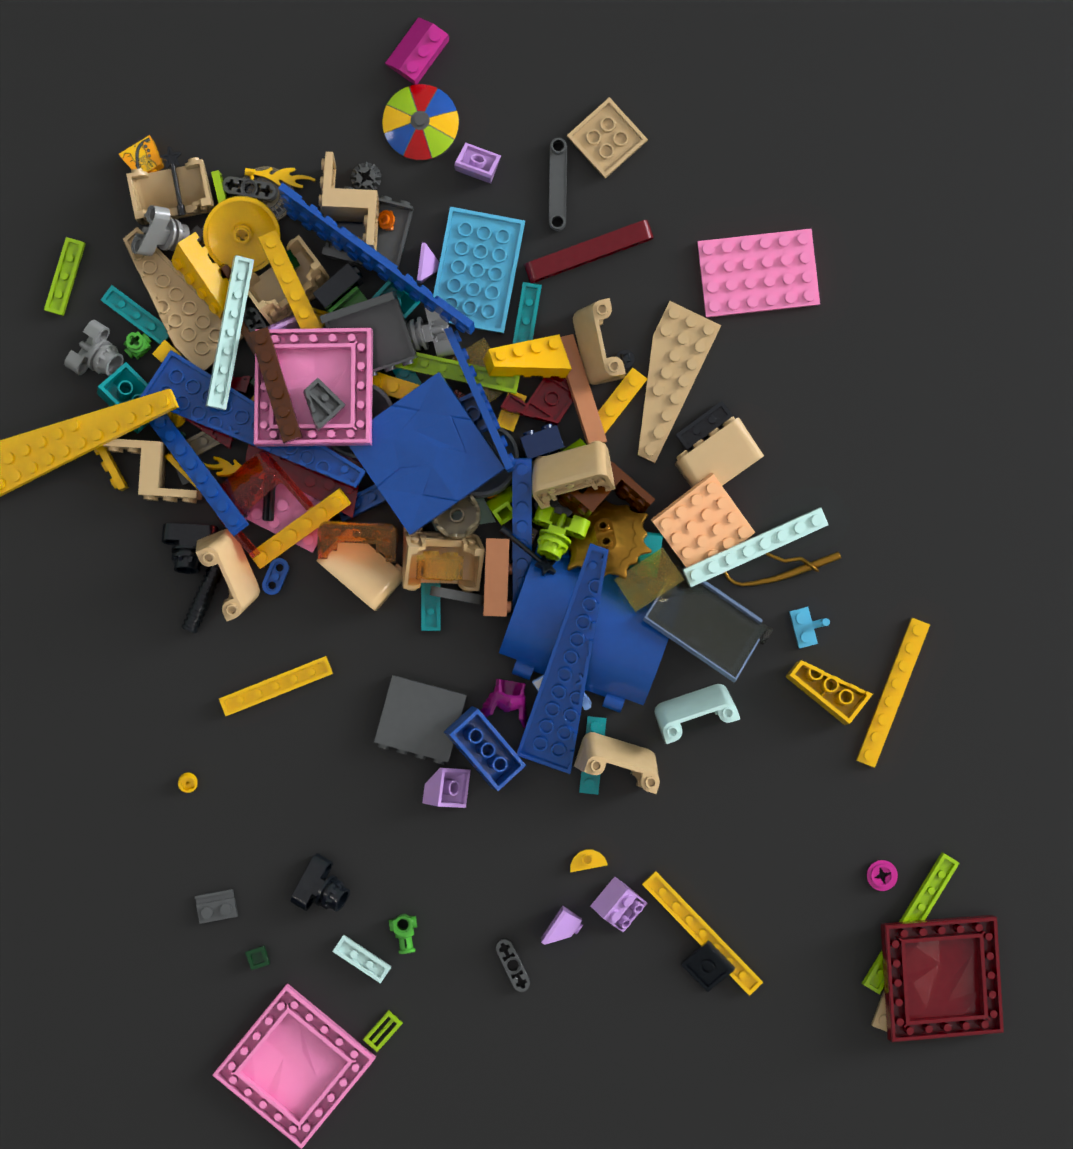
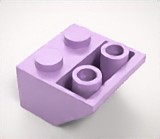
M614 877L590 907L604 920L624 932L637 915L642 912L647 902L625 883Z

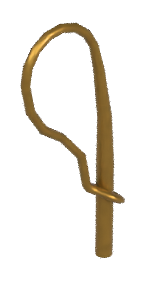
M838 551L809 562L803 557L783 559L768 552L765 555L783 563L802 561L804 565L776 576L744 583L730 578L727 571L723 574L734 585L742 587L781 581L810 570L819 572L818 567L839 560L841 556Z

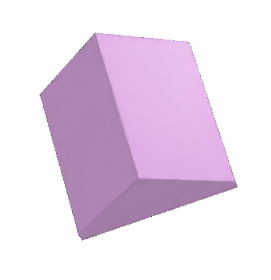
M465 143L455 161V171L491 184L501 155Z

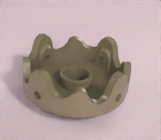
M470 494L435 518L433 522L443 536L450 539H463L470 536L478 528L481 520V510L475 498ZM456 511L462 512V517L459 520L452 519V514Z

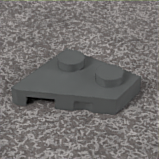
M319 378L314 380L303 392L318 431L345 407V404Z

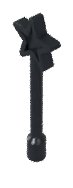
M168 146L167 154L160 155V158L166 160L165 167L167 169L171 167L178 203V216L186 215V211L182 203L175 165L180 166L177 158L182 153L180 151L173 153L171 147Z
M505 526L501 528L499 532L503 536L511 539L537 561L535 566L541 569L542 576L547 572L552 575L556 573V570L553 568L555 560L548 561L545 555L540 558L514 537Z

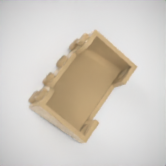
M734 416L724 422V428L719 430L717 427L709 433L710 438L705 441L700 439L693 445V450L689 453L685 450L676 457L678 461H676L675 466L691 488L710 473H713L723 486L764 456L739 417L736 419Z

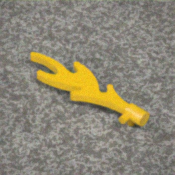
M272 167L262 171L245 168V176H250L251 180H254L256 175L266 178L278 186L281 185L279 182L281 180L287 185L303 189V185L296 183V180L316 181L315 178L310 176L290 175V173L296 171L295 168L280 169L272 175L270 174L273 170Z
M215 456L213 459L219 462V464L211 465L204 463L208 469L222 470L216 472V475L219 477H228L239 473L237 475L239 478L254 476L255 478L264 479L266 473L261 471L260 468L250 470L239 464L235 459L233 460L234 465L225 459Z

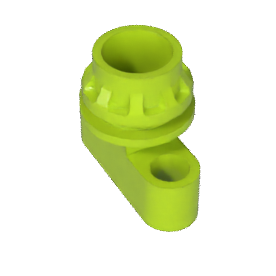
M538 505L532 521L536 525L547 529H541L539 532L537 553L540 556L545 555L549 560L560 561L562 555L567 553L568 546L572 543L567 535L577 539H585L591 522L577 515L569 518L565 513L561 515L554 513L553 507L541 509Z

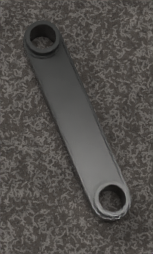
M555 138L550 143L549 227L554 232H561L566 226L567 143L562 138ZM556 143H561L564 148L561 151H556L553 146ZM555 219H560V220H562V222H563L562 226H560V227H555V226H553V224H552L553 220H555Z

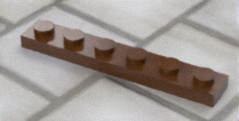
M268 327L250 332L251 341L282 442L285 444L303 438Z

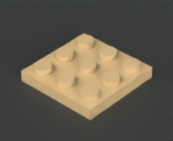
M610 97L567 135V138L605 179L648 141Z

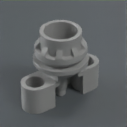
M150 205L144 215L150 223L149 227L142 228V232L146 234L136 233L131 249L134 254L152 256L157 245L161 250L174 251L177 243L190 235L189 227L186 224H182L178 219L171 218L168 208Z
M425 308L428 319L427 323H423L421 317H417V322L415 319H411L407 323L416 351L422 350V346L425 350H428V342L433 341L437 357L442 358L455 354L444 329L449 328V324L441 319L440 314L437 312H430Z
M91 320L83 331L89 337L86 342L81 341L79 343V346L82 347L78 354L71 350L64 362L67 368L78 375L84 374L89 368L98 374L110 376L122 366L124 358L118 352L116 346L107 341L110 329L97 320Z

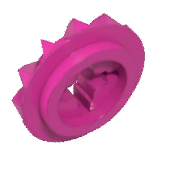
M877 860L867 870L869 884L878 891L889 890L897 882V870L889 861ZM879 868H881V870L884 873H890L884 876V883L881 880V878L876 877L877 875H879Z

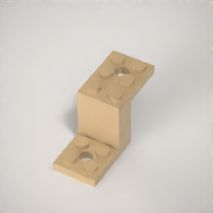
M326 152L325 158H322L321 161L323 176L320 177V188H322V195L319 194L320 212L324 214V217L328 215L334 221L364 222L365 233H363V241L377 251L380 207L377 190L335 188L336 163L334 153Z
M115 439L103 445L108 448V451L113 453H123V450H127L131 454H141L138 495L144 496L143 499L158 501L159 498H163V501L178 502V499H182V502L197 503V500H202V494L197 490L165 488L166 458L164 456L167 454V447L163 442Z

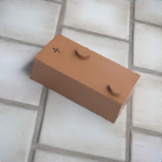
M486 538L483 616L507 617V613H511V601H508L509 575L513 574L512 563H509L510 539Z

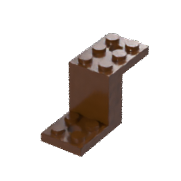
M611 461L616 495L621 500H626L633 511L644 513L655 499ZM590 486L583 494L575 490L557 495V499L563 507H568L572 511L573 516L577 515L588 519L612 490L606 492L603 486H598V489L594 490Z

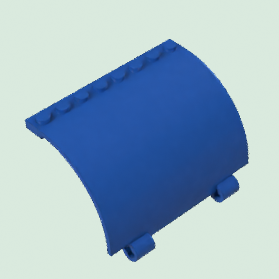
M537 545V548H536V550H535V554L541 558L542 556H540V555L537 553V549H538V545ZM569 549L567 553L562 555L560 561L554 563L553 568L556 570L554 575L547 572L542 576L541 569L535 566L537 561L535 559L531 561L499 650V654L516 659L512 671L513 675L530 680L533 671L542 675L545 674L581 571V567L570 571L567 570L571 558ZM627 570L626 579L612 574L604 577L585 690L605 697L602 707L619 713L622 710L625 699L644 705L669 639L643 621V618L665 583L650 577L638 576L630 570ZM674 587L656 616V619L671 629L673 628L684 593L683 589Z

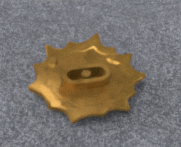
M604 501L587 519L591 524L585 539L571 537L572 543L568 546L571 558L567 570L570 571L577 567L582 568L589 545L592 543L609 549L604 577L612 574L626 579L628 567L637 564L640 555L652 552L644 543V539L648 534L644 530L643 524L648 514L632 512L629 505L617 506Z

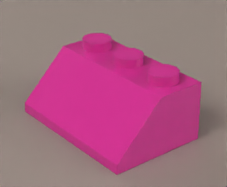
M418 17L385 64L413 85H416L449 42V35L435 24Z

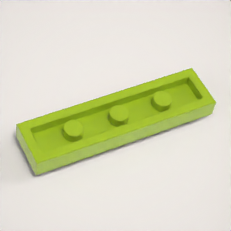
M68 237L65 238L45 304V311L64 316L86 245L85 242Z

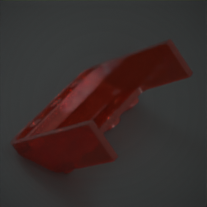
M264 451L254 454L220 485L242 515L249 511L278 484H284L306 510L314 507L311 501L270 454ZM242 531L234 536L252 558L261 554Z

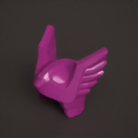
M496 679L494 691L489 694L486 702L483 703V707L480 710L485 717L491 716L496 706L504 712L518 709L519 720L523 728H526V684Z

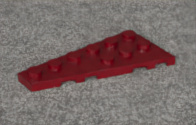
M248 444L246 462L319 501L324 500L341 488L351 504L340 512L353 519L359 485L357 488L351 487ZM347 459L362 468L359 461Z

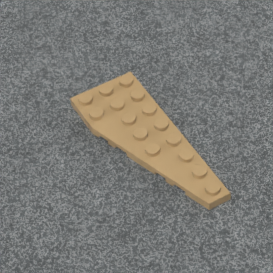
M136 227L123 238V242L174 348L186 360L207 371L214 364L222 317L219 319L216 314L210 311L204 299L199 298L193 286L185 281L183 274L174 268L172 262L157 247L152 256L139 255L132 252L131 244L135 234H144ZM241 333L239 341L243 339V335Z
M669 301L652 338L638 456L653 463L656 462L721 325Z

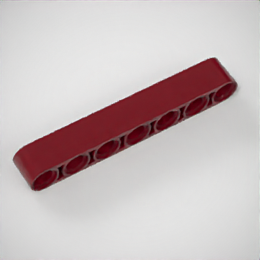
M642 220L524 264L530 283H535L652 240L654 236L648 220Z

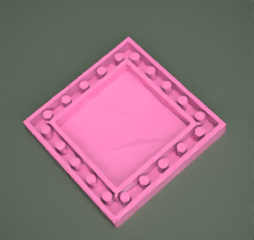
M372 328L269 329L303 438L285 444L282 442L255 354L254 445L256 447L372 445ZM317 378L345 404V407L319 431L315 427L303 393Z
M287 983L212 1076L302 1149L372 1064L376 1056Z

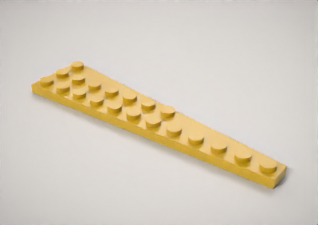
M172 389L162 390L0 440V497L178 408L179 406Z

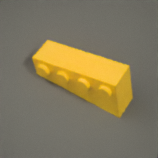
M194 232L177 243L171 261L174 268L183 274L185 281L193 286L199 298L204 299L210 311L220 319L223 317L229 281L227 278H222L220 267L217 263L211 262L208 256V249L206 246L201 247L197 241L199 236Z
M560 334L491 348L487 350L483 358L489 376L513 377L514 375H524V377L542 376L543 378H550L551 376H559V378H566L572 369Z
M802 660L796 662L785 676L844 725L852 722L873 695Z

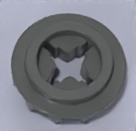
M368 162L358 164L351 174L352 184L355 189L376 190L381 183V172L374 164ZM370 171L369 177L371 180H366L362 184L363 177L361 174L366 175Z

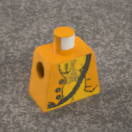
M150 135L119 153V156L131 170L141 168L143 171L151 173L164 168L155 142Z

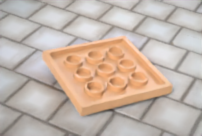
M710 473L651 519L685 567L744 542L755 533L713 473Z

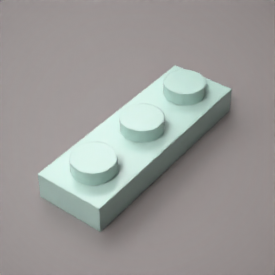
M345 935L342 936L332 951L380 984L392 967Z

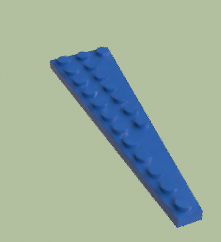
M282 183L279 186L280 198L283 200V206L289 218L294 221L297 219L304 228L309 231H315L318 237L324 241H330L337 250H344L352 260H359L367 270H374L382 280H389L397 290L401 292L404 290L412 300L422 302L427 310L430 312L435 311L440 314L439 316L445 322L449 323L450 321L455 324V327L460 332H467L470 335L473 333L475 326L471 319L439 296L434 298L432 292L424 285L419 287L408 273L405 276L402 275L397 269V265L352 234L345 227L341 226L338 228L334 219L328 215L323 217L316 206L313 204L308 206L302 200V196L286 184Z
M170 350L140 397L172 389L179 407L170 412L256 447L254 445V401L230 387L226 410L207 407L206 401L211 375ZM326 446L257 447L354 488H357L366 474L365 470Z
M592 543L589 545L516 753L519 757L571 774L609 552V549Z

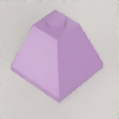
M439 768L425 783L422 803L437 807L466 808L471 770Z
M562 906L542 935L541 943L546 945L572 937L574 933L577 935L583 926L581 924L582 918Z

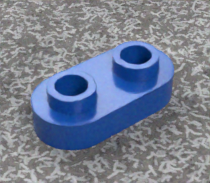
M276 558L270 563L262 582V588L265 593L275 595L281 591L290 568L289 563L285 559ZM282 564L283 570L278 571L277 565ZM271 582H275L276 587L274 589H271L269 587V584Z

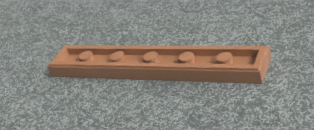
M574 335L562 336L561 340L572 368L566 380L587 445L593 441L606 443L605 432Z

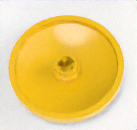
M234 196L221 201L211 210L204 224L203 240L209 251L208 254L219 266L227 264L232 269L233 258L235 255L254 259L252 272H255L269 264L258 237L276 230L279 238H281V232L275 214L266 204L252 197Z

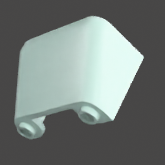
M714 684L661 702L654 710L666 744L680 739L682 736L680 723L715 712V715H718L726 723L740 720L738 710L727 688L722 684Z

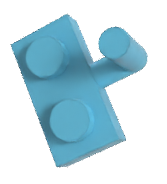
M808 607L789 611L798 648L818 644L814 629L828 626L830 620L823 618L812 621Z

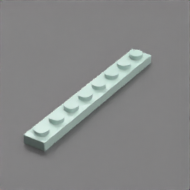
M235 255L233 258L206 401L207 407L226 410L254 259Z
M819 507L682 569L689 587H693L828 526V522L822 508Z

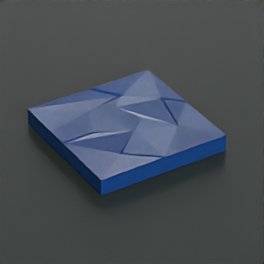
M440 372L372 419V445L349 446L409 535H413L505 470L504 464Z

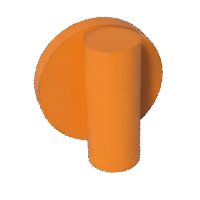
M384 210L380 212L378 218L379 227L386 231H393L395 222L393 211Z

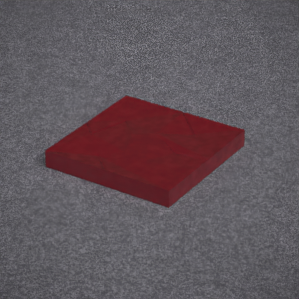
M983 915L881 923L887 1039L889 1041L900 1042L1004 1033L997 916Z

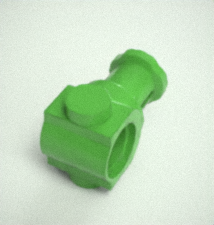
M131 332L127 335L124 342L126 347L124 351L131 359L135 357L138 360L152 348L149 344L152 341L145 333L141 335L139 332Z
M401 914L397 918L389 920L390 931H394L395 938L399 939L400 950L398 953L407 954L415 952L416 949L413 947L412 936L414 935V928H417L416 916ZM400 919L407 920L408 927H399L398 921Z

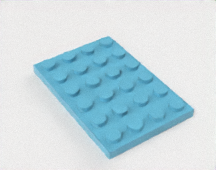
M450 207L433 297L439 296L474 322L475 329L504 334L525 221Z

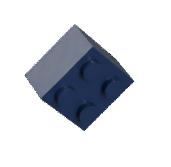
M548 424L542 426L541 431L534 432V430L524 432L523 437H520L526 458H532V461L539 456H548L564 450V444L557 425Z

